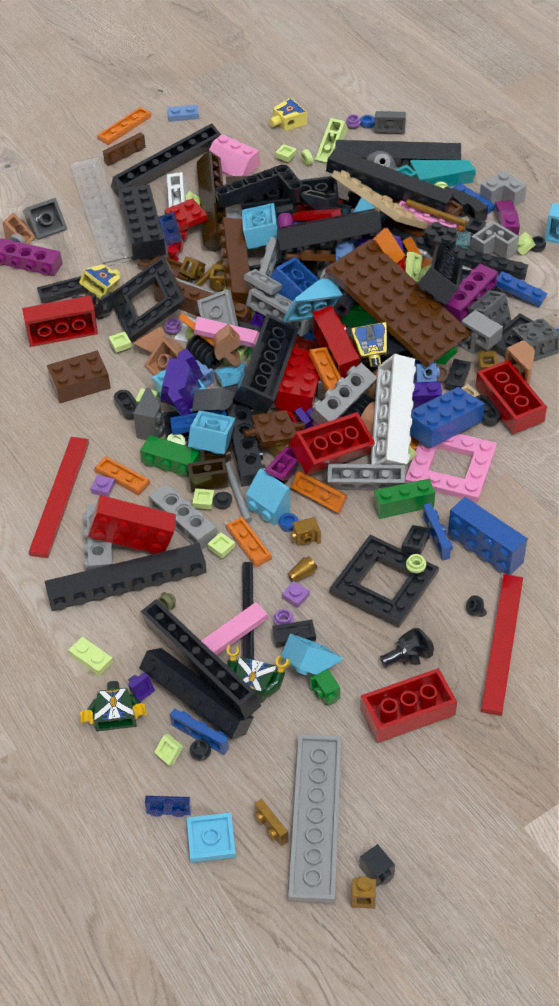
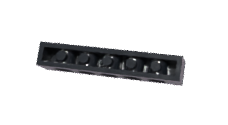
M238 385L223 388L234 392L235 395ZM233 399L232 404L225 410L227 416L235 418L231 438L241 487L250 486L257 472L260 469L265 471L266 466L261 464L263 453L262 449L258 450L259 440L255 436H243L244 429H253L251 416L254 415L253 408Z

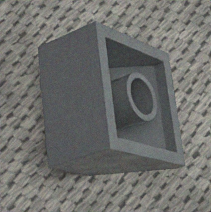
M56 198L35 204L23 210L28 226L37 239L67 229Z
M146 388L133 413L136 436L142 440H147L149 435L160 438L165 433V426L163 425L164 414L161 412V405L151 389Z

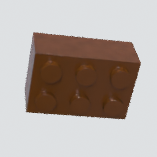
M98 350L47 365L49 379L59 403L111 389L109 374Z

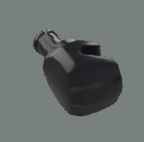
M89 292L85 295H91L95 316H107L113 310L114 299L112 292L103 295L98 300V303L96 294ZM74 294L71 299L84 296Z
M413 628L404 633L395 642L396 649L381 655L380 660L385 668L400 660L405 664H421L419 656L432 657L434 645L420 628Z

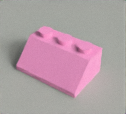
M222 134L215 139L209 149L221 158L222 174L227 176H248L260 166L259 150Z

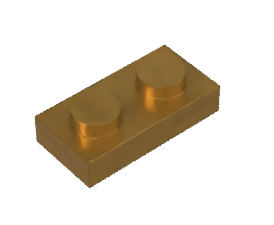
M263 799L255 802L254 817L260 825H265L269 837L273 841H277L280 846L289 842L287 829Z

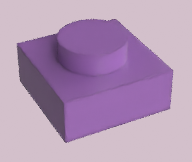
M97 475L90 488L91 493L109 497L115 485V479Z
M295 581L282 593V599L296 608H299L310 596V590Z

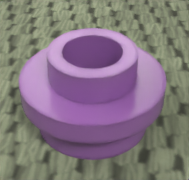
M351 114L346 119V125L350 128H356L361 124L358 115Z
M170 318L165 322L164 328L167 333L175 334L181 330L182 324L177 318Z
M280 609L274 615V624L293 623L294 616L289 610Z

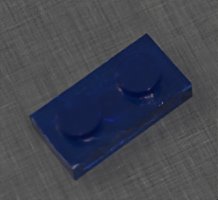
M174 212L159 216L166 244L170 245L183 241Z
M145 796L147 814L153 816L173 815L176 817L191 815L190 797Z

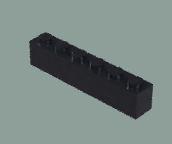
M163 648L146 651L139 669L230 739L246 735L254 718L252 715L244 719L199 675Z

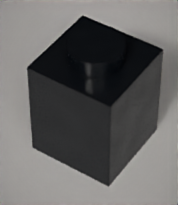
M378 844L360 856L359 867L367 877L376 879V887L382 883L387 884L392 880L395 864Z

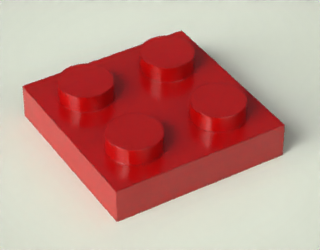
M193 198L164 210L165 216L179 232L208 220L205 211Z

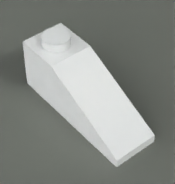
M183 172L167 174L170 208L186 201L185 195L188 193V185Z

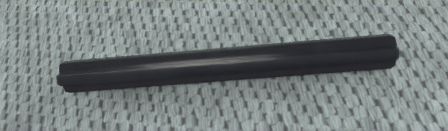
M243 562L242 606L244 611L253 604L252 562ZM254 629L243 636V658L254 660Z

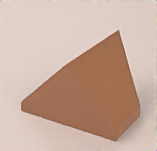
M14 212L2 222L7 240L15 233L21 235L25 239L26 244H29L35 238V235L29 230L25 221L17 217Z
M160 326L139 337L134 344L153 352L162 337H166Z

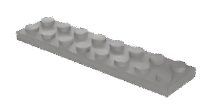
M298 735L289 901L335 903L342 736Z

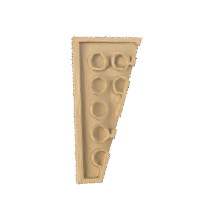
M334 170L333 178L375 207H379V210L395 221L426 229L429 223L415 216L412 212L403 209L404 207L400 204L393 203V199L390 197L382 196L370 187L361 184V181L353 177L351 178L350 174L346 171L338 172Z

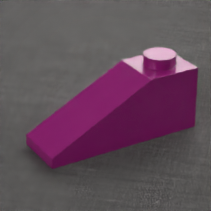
M512 200L495 201L498 223L519 236V217Z
M286 446L269 464L265 472L280 480H289L296 472L299 461L293 450Z

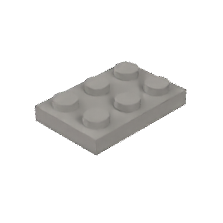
M226 289L197 301L201 318L238 326L230 290Z

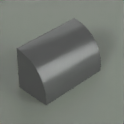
M224 388L196 389L192 411L225 410L232 404L234 392Z

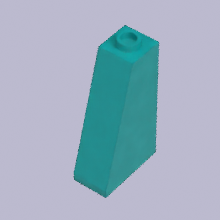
M470 160L410 161V168L417 173L415 178L433 185L437 182H444L448 184V187H452L459 183H473L474 176L476 175V169L472 166Z

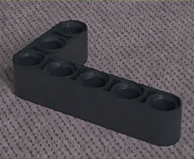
M287 165L272 167L222 185L215 190L217 204L221 208L230 207L279 188L291 202L298 203L304 200L301 197V193L304 192L303 184Z

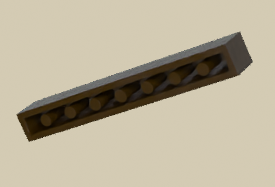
M208 150L197 161L200 207L208 216V220L202 222L203 245L216 252L221 248L219 246L220 234L217 231L218 224H221L223 217H226V208L218 206L215 193L216 188L223 185L221 158Z

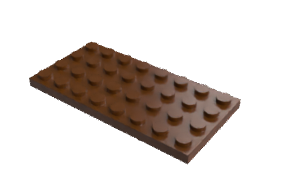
M371 239L327 266L325 270L379 323L386 322V330L427 368L471 334L449 311L436 302L428 292H423L417 282L387 254H384Z

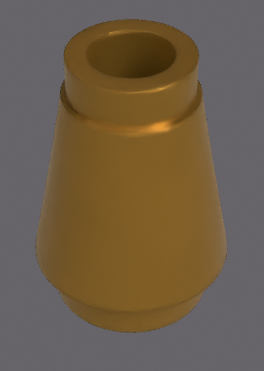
M310 556L303 557L287 575L292 582H296L314 574L318 567Z

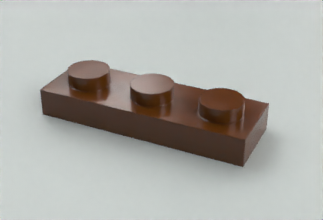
M140 132L103 150L104 163L110 166L146 148L144 134Z

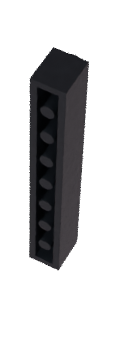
M212 123L113 176L111 188L119 197L118 189L148 184L208 151L212 142L221 135Z
M335 141V148L364 159L376 151L387 152L393 157L396 166H410L411 160H461V143Z
M335 148L327 159L326 172L333 174L334 170L338 172L346 171L350 174L351 178L353 177L361 181V184L400 200L407 201L410 199L445 213L452 204L454 192L340 149Z
M200 543L44 582L51 610L55 611L115 595H122L135 590H142L155 585L159 586L171 581H179L191 576H199L207 573Z
M157 599L140 611L147 626L244 719H247L261 707L256 692Z

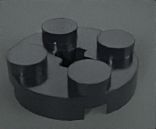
M433 222L432 225L426 227L423 236L424 239H427V243L430 246L439 241L444 246L450 245L449 248L456 245L458 237L456 228L442 225L439 222Z

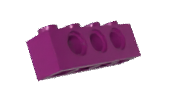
M0 238V265L55 276L63 264L60 251Z
M479 264L476 269L471 271L467 278L462 280L459 289L447 304L441 303V305L461 322L469 314L468 308L488 290H492L497 285L498 271Z

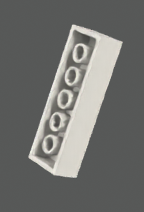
M394 354L378 366L373 426L375 445L371 451V464L407 465L409 462L408 448L411 442L409 434L412 425L411 410L413 408L412 393L415 388L413 377L416 372V367L414 366L415 359Z

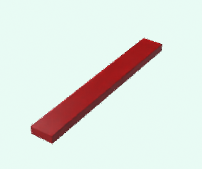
M70 437L30 546V556L49 558L85 457L89 439Z
M503 574L481 712L499 716H502L523 584V577Z

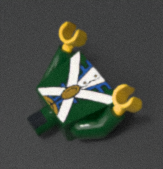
M230 645L227 646L226 650L230 655L227 665L256 692L260 703L264 702L267 697H270L281 688L285 676L284 669L290 666V659L287 658L284 665L280 663L282 660L281 655L276 658V665L242 657L236 660V656L240 653L239 646H237V651L234 654L230 653Z
M110 681L107 683V690L99 691L97 698L93 699L87 710L80 712V722L83 724V722L87 721L93 724L94 719L96 732L137 727L136 719H138V716H148L145 704L141 703L135 695L129 694L127 688H120L119 682Z

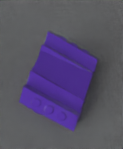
M187 348L178 353L177 359L169 358L160 402L176 407L181 416L192 414L190 409L193 407L194 392L202 387L198 380L204 377L200 366Z

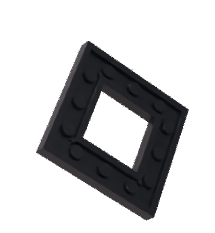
M164 256L112 292L114 307L131 342H134L188 303L168 260ZM157 281L165 298L141 316H138L131 299Z
M369 535L329 588V593L400 627L439 572V567L426 561V568L423 572L412 573L407 569L406 561L413 554L401 552L400 548L373 535ZM376 561L409 576L392 600L360 585Z

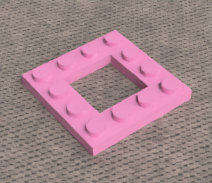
M457 434L432 448L419 441L416 449L417 455L412 459L405 477V483L430 478L435 492L459 498L467 497L471 501L478 502L497 448V443L462 434ZM438 448L473 456L465 479L430 471Z

